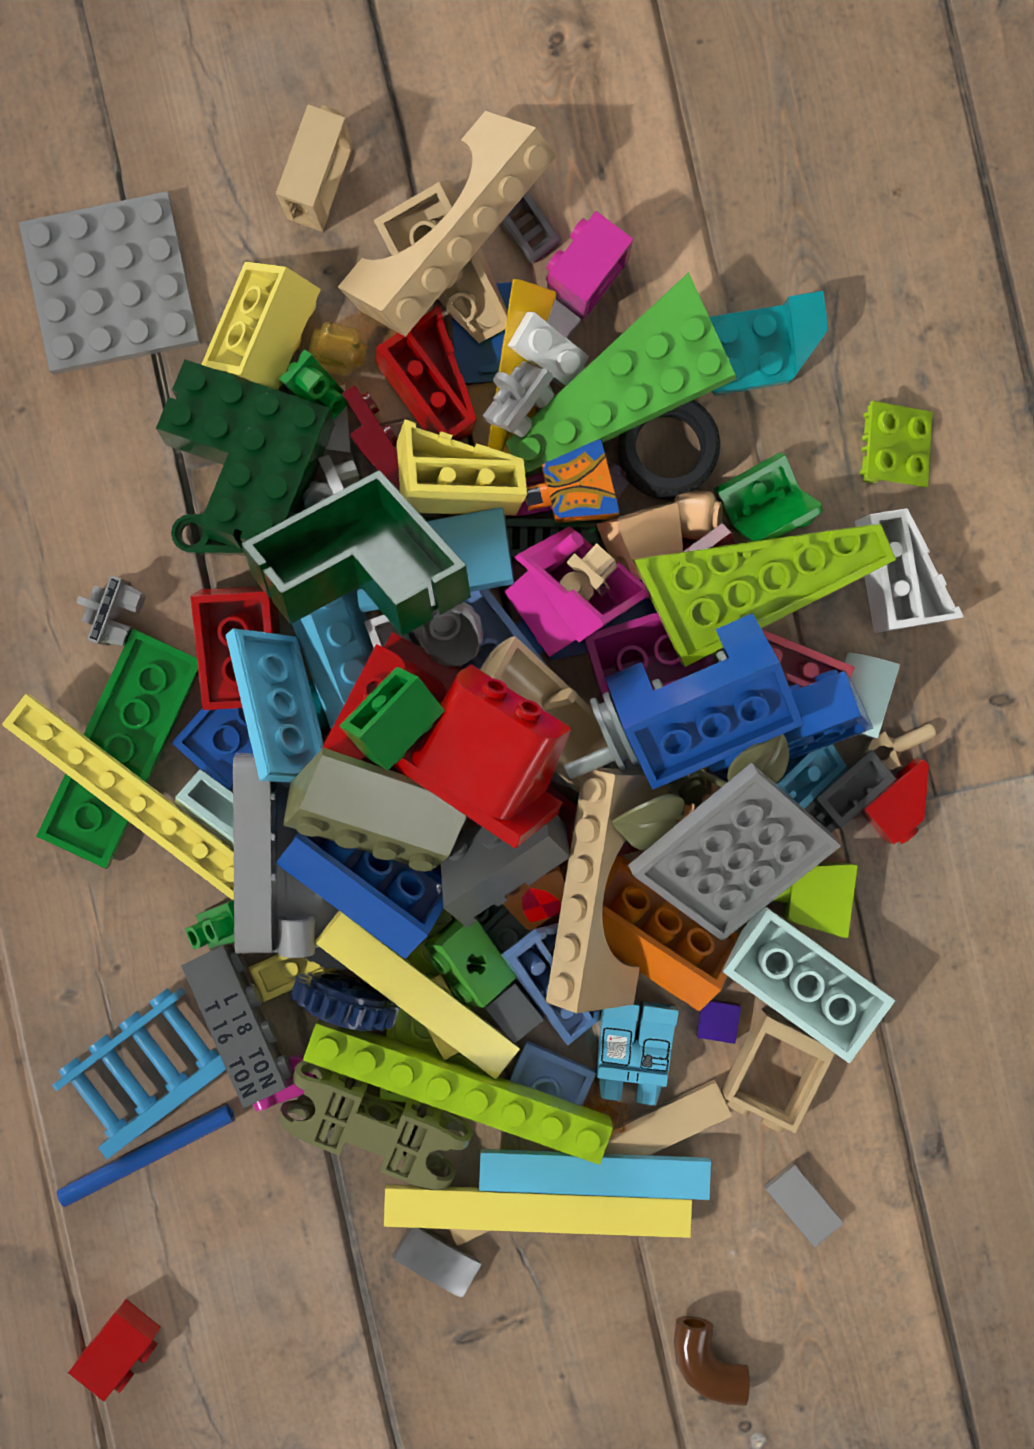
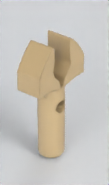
M926 724L895 739L888 737L886 731H881L878 738H870L864 752L875 750L879 746L891 748L887 752L886 757L881 761L889 770H893L901 766L898 760L901 752L934 738L936 730L932 724Z

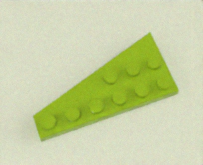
M870 524L632 560L682 665L686 667L723 648L715 629L752 613L760 628H763L895 561L896 558L881 524Z

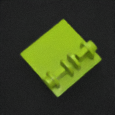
M870 401L868 411L863 414L865 419L864 434H868L862 436V441L868 442L867 446L861 447V452L867 454V456H863L862 470H860L863 482L873 484L879 483V480L928 487L933 412Z

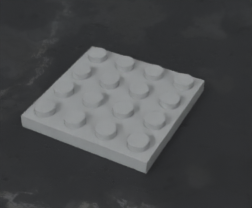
M168 191L18 222L48 367L52 374L65 373L201 344L173 204Z
M751 762L628 866L633 876L723 941L841 847V845L829 830Z

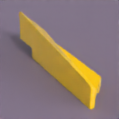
M513 279L499 372L510 375L515 367L520 366L522 361L528 362L507 345L526 312H535L548 323L556 300V291L520 279ZM533 406L527 413L530 419L538 413V407ZM491 424L488 447L511 455L506 441L514 434Z

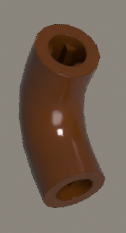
M694 1316L677 1318L674 1334L676 1364L687 1384L706 1399L726 1405L746 1406L750 1391L748 1366L725 1363L715 1357L712 1352L714 1325L710 1321Z

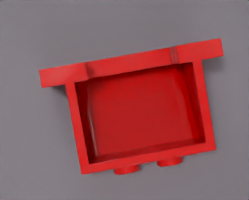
M391 632L384 647L378 644L375 645L322 748L379 766L367 759L340 728L343 721L396 667L419 677L440 704L462 668L458 666H443L431 661L429 656L425 654L424 648ZM391 767L389 769L391 771L403 774L394 767Z
M470 665L457 674L440 705L445 711L433 723L432 728L422 734L406 751L405 756L392 767L516 849L558 815L563 802L547 793L546 790L572 728L544 711L536 702L527 700L509 689L501 680L492 678L475 666Z

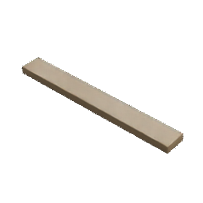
M715 1079L614 1126L604 1154L652 1155L732 1117ZM449 1229L457 1246L490 1231Z

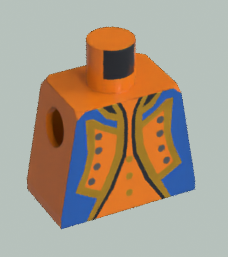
M601 439L542 465V473L545 483L526 487L527 496L525 500L528 511L551 506L555 523L613 519L619 515V508Z

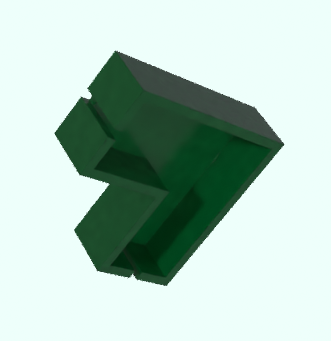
M184 359L172 388L176 399L168 397L156 430L166 446L223 465L201 519L200 526L209 539L242 549V543L301 512L304 505L303 494L315 478L320 465L318 458L323 457L335 427L332 413L329 407Z
M380 470L242 543L251 575L268 597L271 596L273 603L290 624L295 623L360 586L397 631L404 636L432 620L433 611L437 610L441 615L471 598L465 563Z

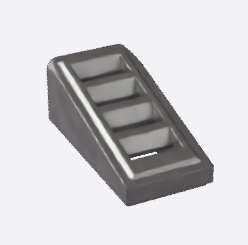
M528 191L500 223V227L530 264L562 240ZM523 207L527 213L513 223L510 216ZM533 219L537 225L522 236L519 229ZM542 231L547 237L531 248L527 242Z

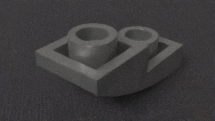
M408 1228L392 1255L394 1260L416 1274L463 1298L482 1265L476 1257L447 1244L441 1236L425 1228Z

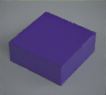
M712 999L700 1010L696 1036L702 1039L735 1044L741 1005L739 1003Z

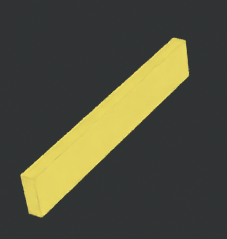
M338 911L316 938L315 942L319 947L494 1079H497L520 1050L505 1035L341 911Z

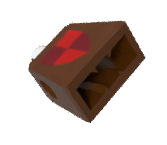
M569 859L529 886L523 883L506 895L508 900L503 905L526 929L534 930L559 923Z

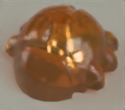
M595 1094L591 1095L592 1103H586L584 1107L601 1113L604 1110L609 1111L613 1125L609 1140L614 1137L615 1133L625 1132L626 1128L623 1122L629 1120V1116L624 1113L627 1109V1104L615 1100L602 1099Z

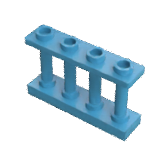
M182 987L173 994L168 988L149 1002L153 1007L152 1010L144 1016H141L136 1011L119 1024L123 1032L113 1039L106 1034L88 1048L92 1053L90 1057L82 1063L76 1057L58 1071L62 1078L52 1085L54 1089L58 1091L68 1082H71L107 1129L104 1133L108 1138L98 1147L106 1159H109L226 1070L220 1054L214 1048L210 1050L174 1003L186 993ZM161 1012L198 1060L195 1062L198 1069L188 1077L184 1071L179 1073L144 1026ZM130 1035L167 1082L165 1087L168 1092L158 1100L154 1095H148L113 1049ZM100 1058L137 1106L134 1110L138 1115L129 1122H126L123 1117L119 1119L83 1072Z

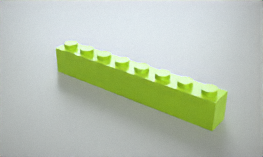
M318 1019L315 1024L303 1061L598 1165L601 1164L613 1130L611 1116L499 1076L497 1079H494L485 1071L450 1059L444 1060L442 1056L371 1031L348 1029Z

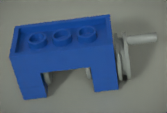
M753 613L715 629L724 649V652L722 650L716 654L718 663L666 686H663L662 682L656 679L652 681L655 687L654 690L642 662L606 677L610 693L606 692L603 694L605 702L600 704L595 697L590 699V703L608 746L565 764L564 767L570 780L613 761L616 762L622 772L627 770L625 761L631 760L634 766L641 765L653 790L742 752L753 744L763 743L804 725L781 664Z

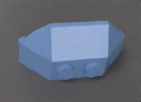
M558 923L530 931L503 952L501 956L563 1041L569 1045L597 1023L599 1010L576 1014L546 1002Z

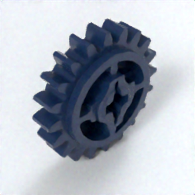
M308 972V975L300 973V976L296 977L291 992L292 999L298 1001L297 1004L299 1006H303L315 1017L340 1027L359 1031H372L376 1029L384 1031L385 1028L392 1029L400 1009L398 1005L366 981L334 972Z

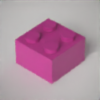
M597 211L593 213L588 221L582 218L577 223L570 235V238L573 240L565 252L559 249L546 267L549 271L545 279L547 281V289L556 291V300L578 316L582 323L627 265L634 240Z

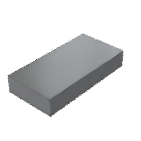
M793 1161L764 1185L767 1192L814 1247L818 1246L844 1224Z

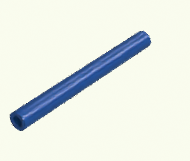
M225 1104L58 1189L57 1198L59 1203L63 1207H67L234 1122L235 1116L231 1107Z

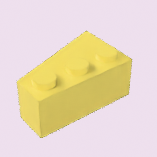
M404 420L397 440L400 493L418 513L469 514L502 507L505 515L517 514L527 496L524 459L477 443L473 447L452 440V435L440 432L437 435L416 428L417 423Z

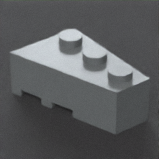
M558 815L555 816L516 849L481 825L459 832L449 857L441 863L444 909L468 928L477 921L475 916L493 904L498 907L508 900L506 895L523 883L529 886L570 858L566 823Z

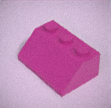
M658 613L598 630L584 639L602 703L605 702L603 694L606 692L610 693L605 678L642 662L654 690L653 680L659 679L663 686H666L715 664L713 656L710 654L686 667L683 666Z

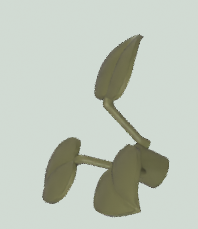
M784 734L763 743L753 744L740 753L729 766L728 781L752 762L777 784L783 777L789 760V748ZM702 768L670 782L667 788L672 794L662 795L645 802L611 820L615 829L633 847L647 850L677 825V820L684 817V802L693 803L696 808L702 804L700 800L706 793L705 780L720 787H723L727 781L706 772Z

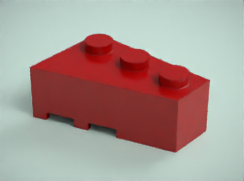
M440 305L423 315L406 337L396 333L378 345L374 362L423 430L437 435L440 432L452 435V440L460 442L472 434L477 419L463 376L460 374L454 356V348L443 322Z

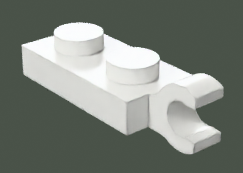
M526 312L507 345L534 367L548 369L554 376L552 381L561 388L566 387L585 369L584 365L589 358L585 352L535 312Z

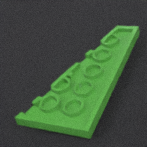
M689 272L564 387L547 406H544L531 418L532 426L524 437L513 435L506 441L511 455L524 459L526 479L542 472V465L550 460L595 440L601 439L603 443L737 379Z

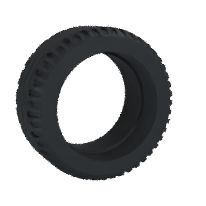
M695 400L656 417L679 419L689 425L697 435L700 444V457L696 466L684 476L677 478L660 477L650 472L641 463L636 451V440L642 427L649 421L619 435L617 454L621 470L627 480L645 495L658 499H675L677 495L697 490L713 472L720 454L719 430L711 414Z

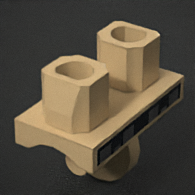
M596 543L583 559L579 558L575 553L567 561L573 572L566 574L560 581V584L567 591L574 589L589 602L593 596L594 589L602 597L610 589L605 580L618 565L615 563V559Z

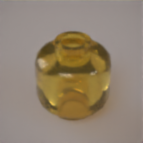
M326 321L321 325L320 329L314 328L308 352L314 356L327 372L349 376L355 366L362 367L367 345L360 343L361 337L358 329Z

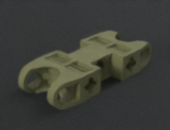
M301 1061L297 1064L292 1079L300 1089L304 1090L303 1094L311 1100H288L282 1104L278 1120L286 1131L308 1144L339 1156L345 1142L380 1155L384 1159L379 1172L415 1186L442 1190L451 1185L456 1175L454 1165L449 1160L443 1158L444 1154L438 1150L449 1151V1149L463 1150L467 1148L472 1139L473 1131L466 1120L459 1115L411 1098L407 1099L405 1107H401L366 1093L368 1083L306 1061ZM303 1073H312L316 1075L319 1079L308 1077ZM349 1079H352L353 1082L351 1084L350 1089H347L346 1087L349 1082ZM338 1107L342 1108L340 1114L337 1113ZM421 1107H423V1108H425V1109H424V1111H423V1113H422V1116H421V1118H420V1117H418V1114H419V1111H420ZM287 1113H294L304 1120L293 1119ZM447 1129L456 1130V1131H458L463 1137L457 1136V1135L451 1133L450 1131H448ZM329 1131H331L332 1134L329 1142H326L325 1140ZM402 1159L404 1161L400 1170H397L398 1164ZM430 1169L440 1171L443 1174H445L446 1177L437 1176L430 1171Z

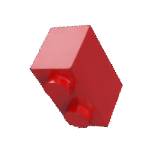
M125 1299L81 1353L68 1374L104 1402L113 1390L120 1393L134 1375L130 1369L137 1360L144 1363L158 1345L153 1339L161 1326Z

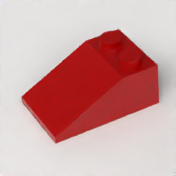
M260 586L200 589L192 594L190 599L203 710L243 708L226 634L233 628L280 634L278 608L273 603L271 596L268 597Z

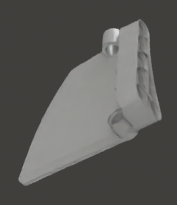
M236 753L233 758L235 953L278 952L279 956L288 958L309 957L314 955L315 948L319 947L315 942L316 938L339 910L276 864L298 833L296 829L283 825L291 782L260 781L253 753ZM466 816L465 821H464V823H463V825H462V828L464 827V825H465L466 822L468 821L469 817Z

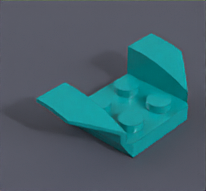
M823 291L788 296L783 305L709 317L737 378L713 390L712 393L714 396L789 384L828 331Z

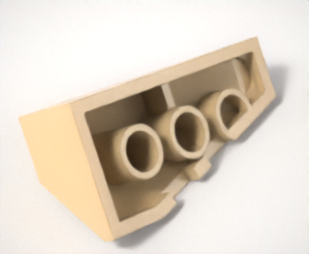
M450 181L438 182L374 219L392 256L423 238L453 207L458 196ZM480 247L437 298L446 307V311L478 343L505 330L508 314Z

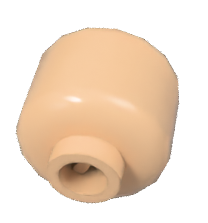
M693 490L675 497L674 502H678L682 538L700 540L722 524L723 505L722 502H717L713 492Z

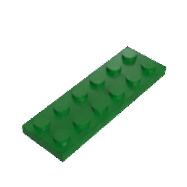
M132 629L83 735L146 783H149L199 675L197 657L141 631ZM65 773L36 837L106 869L110 867L130 822Z

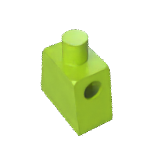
M845 861L821 862L773 901L783 903L782 916L788 921L842 938H848L858 865Z

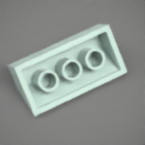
M767 906L754 915L741 931L722 970L727 976L849 1064L895 1002L886 992Z

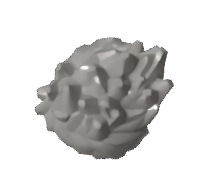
M465 602L458 604L441 615L437 610L433 611V619L414 630L415 634L420 638V645L424 648L425 654L429 656L431 661L443 666L452 667L463 666L474 659L479 652L484 635L480 615L474 611L471 605Z

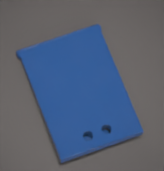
M512 282L496 283L508 311ZM452 317L454 354L465 385L494 383L493 378L500 368L505 330L478 343Z

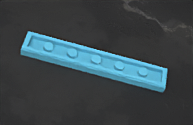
M481 1149L479 1191L709 1200L710 1158L604 1154L601 1164L598 1165L564 1152Z

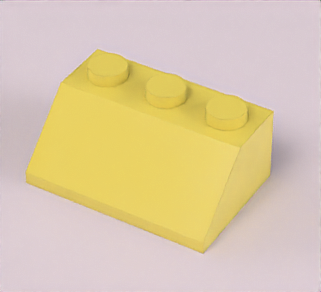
M245 262L201 365L278 390L283 384L279 378L283 373H286L294 352L300 346L301 335L309 317L315 311L316 300L321 289L287 267Z

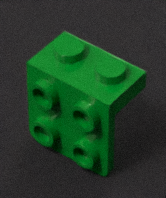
M781 452L714 488L718 501L722 502L723 512L730 527L748 542L781 538L782 535L795 528L808 526L815 520L816 516L824 511L821 502L799 488L787 457Z

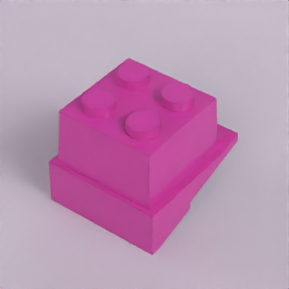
M570 526L515 556L514 558L525 566L528 571L505 591L515 610L521 615L537 642L543 647L549 657L575 640L581 642L649 596L645 585L619 562L616 563L618 567L605 580L610 589L603 597L594 589L593 596L588 602L574 589L567 591L560 584V581L566 574L573 572L567 561L574 553L583 559L593 548L586 539Z

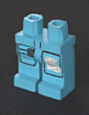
M634 1000V1005L601 1010L596 1074L597 1078H599L600 1096L602 1099L621 1100L623 1082L637 1083L635 1096L637 1103L657 1105L661 1086L667 1087L674 1029L677 1026L679 1013L675 1005L641 1001L640 1006L637 1000ZM638 1014H639L637 1038L634 1039V1038H635V1030H636V1022L638 1021Z

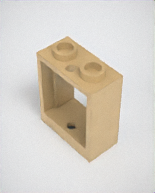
M309 104L307 105L276 191V196L287 220L321 232L324 231L353 150L345 117H342L338 110L330 106L321 105L320 108Z
M761 1009L721 1091L726 1100H728L727 1105L736 1112L748 1116L751 1111L763 1117L761 1122L767 1127L780 1133L785 1128L796 1134L835 1053L801 1028ZM766 1033L812 1055L785 1111L739 1089Z

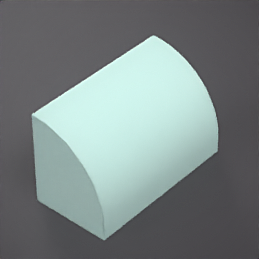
M848 653L845 663L855 667L851 679L874 728L858 735L867 738H878L900 664L863 654Z
M200 769L177 794L174 804L234 849L233 793Z

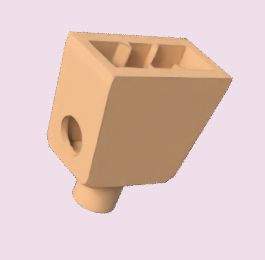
M678 502L651 506L597 524L608 554L615 559V563H621L639 580H641V577L632 559L683 552Z

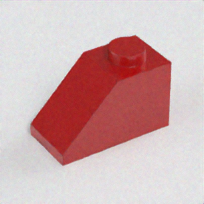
M913 759L894 775L896 780L860 811L885 842L894 845L897 842L903 844L913 838L919 831L916 826L925 817L929 765L924 759Z

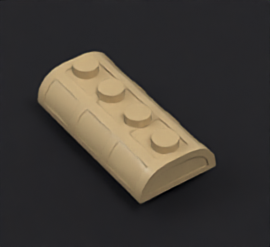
M513 636L503 641L489 654L480 670L492 678L501 680L509 689L525 699L536 702L544 711L572 728L555 772L568 782L576 792L580 793L582 775L570 780L564 765L608 746L594 711L516 636Z

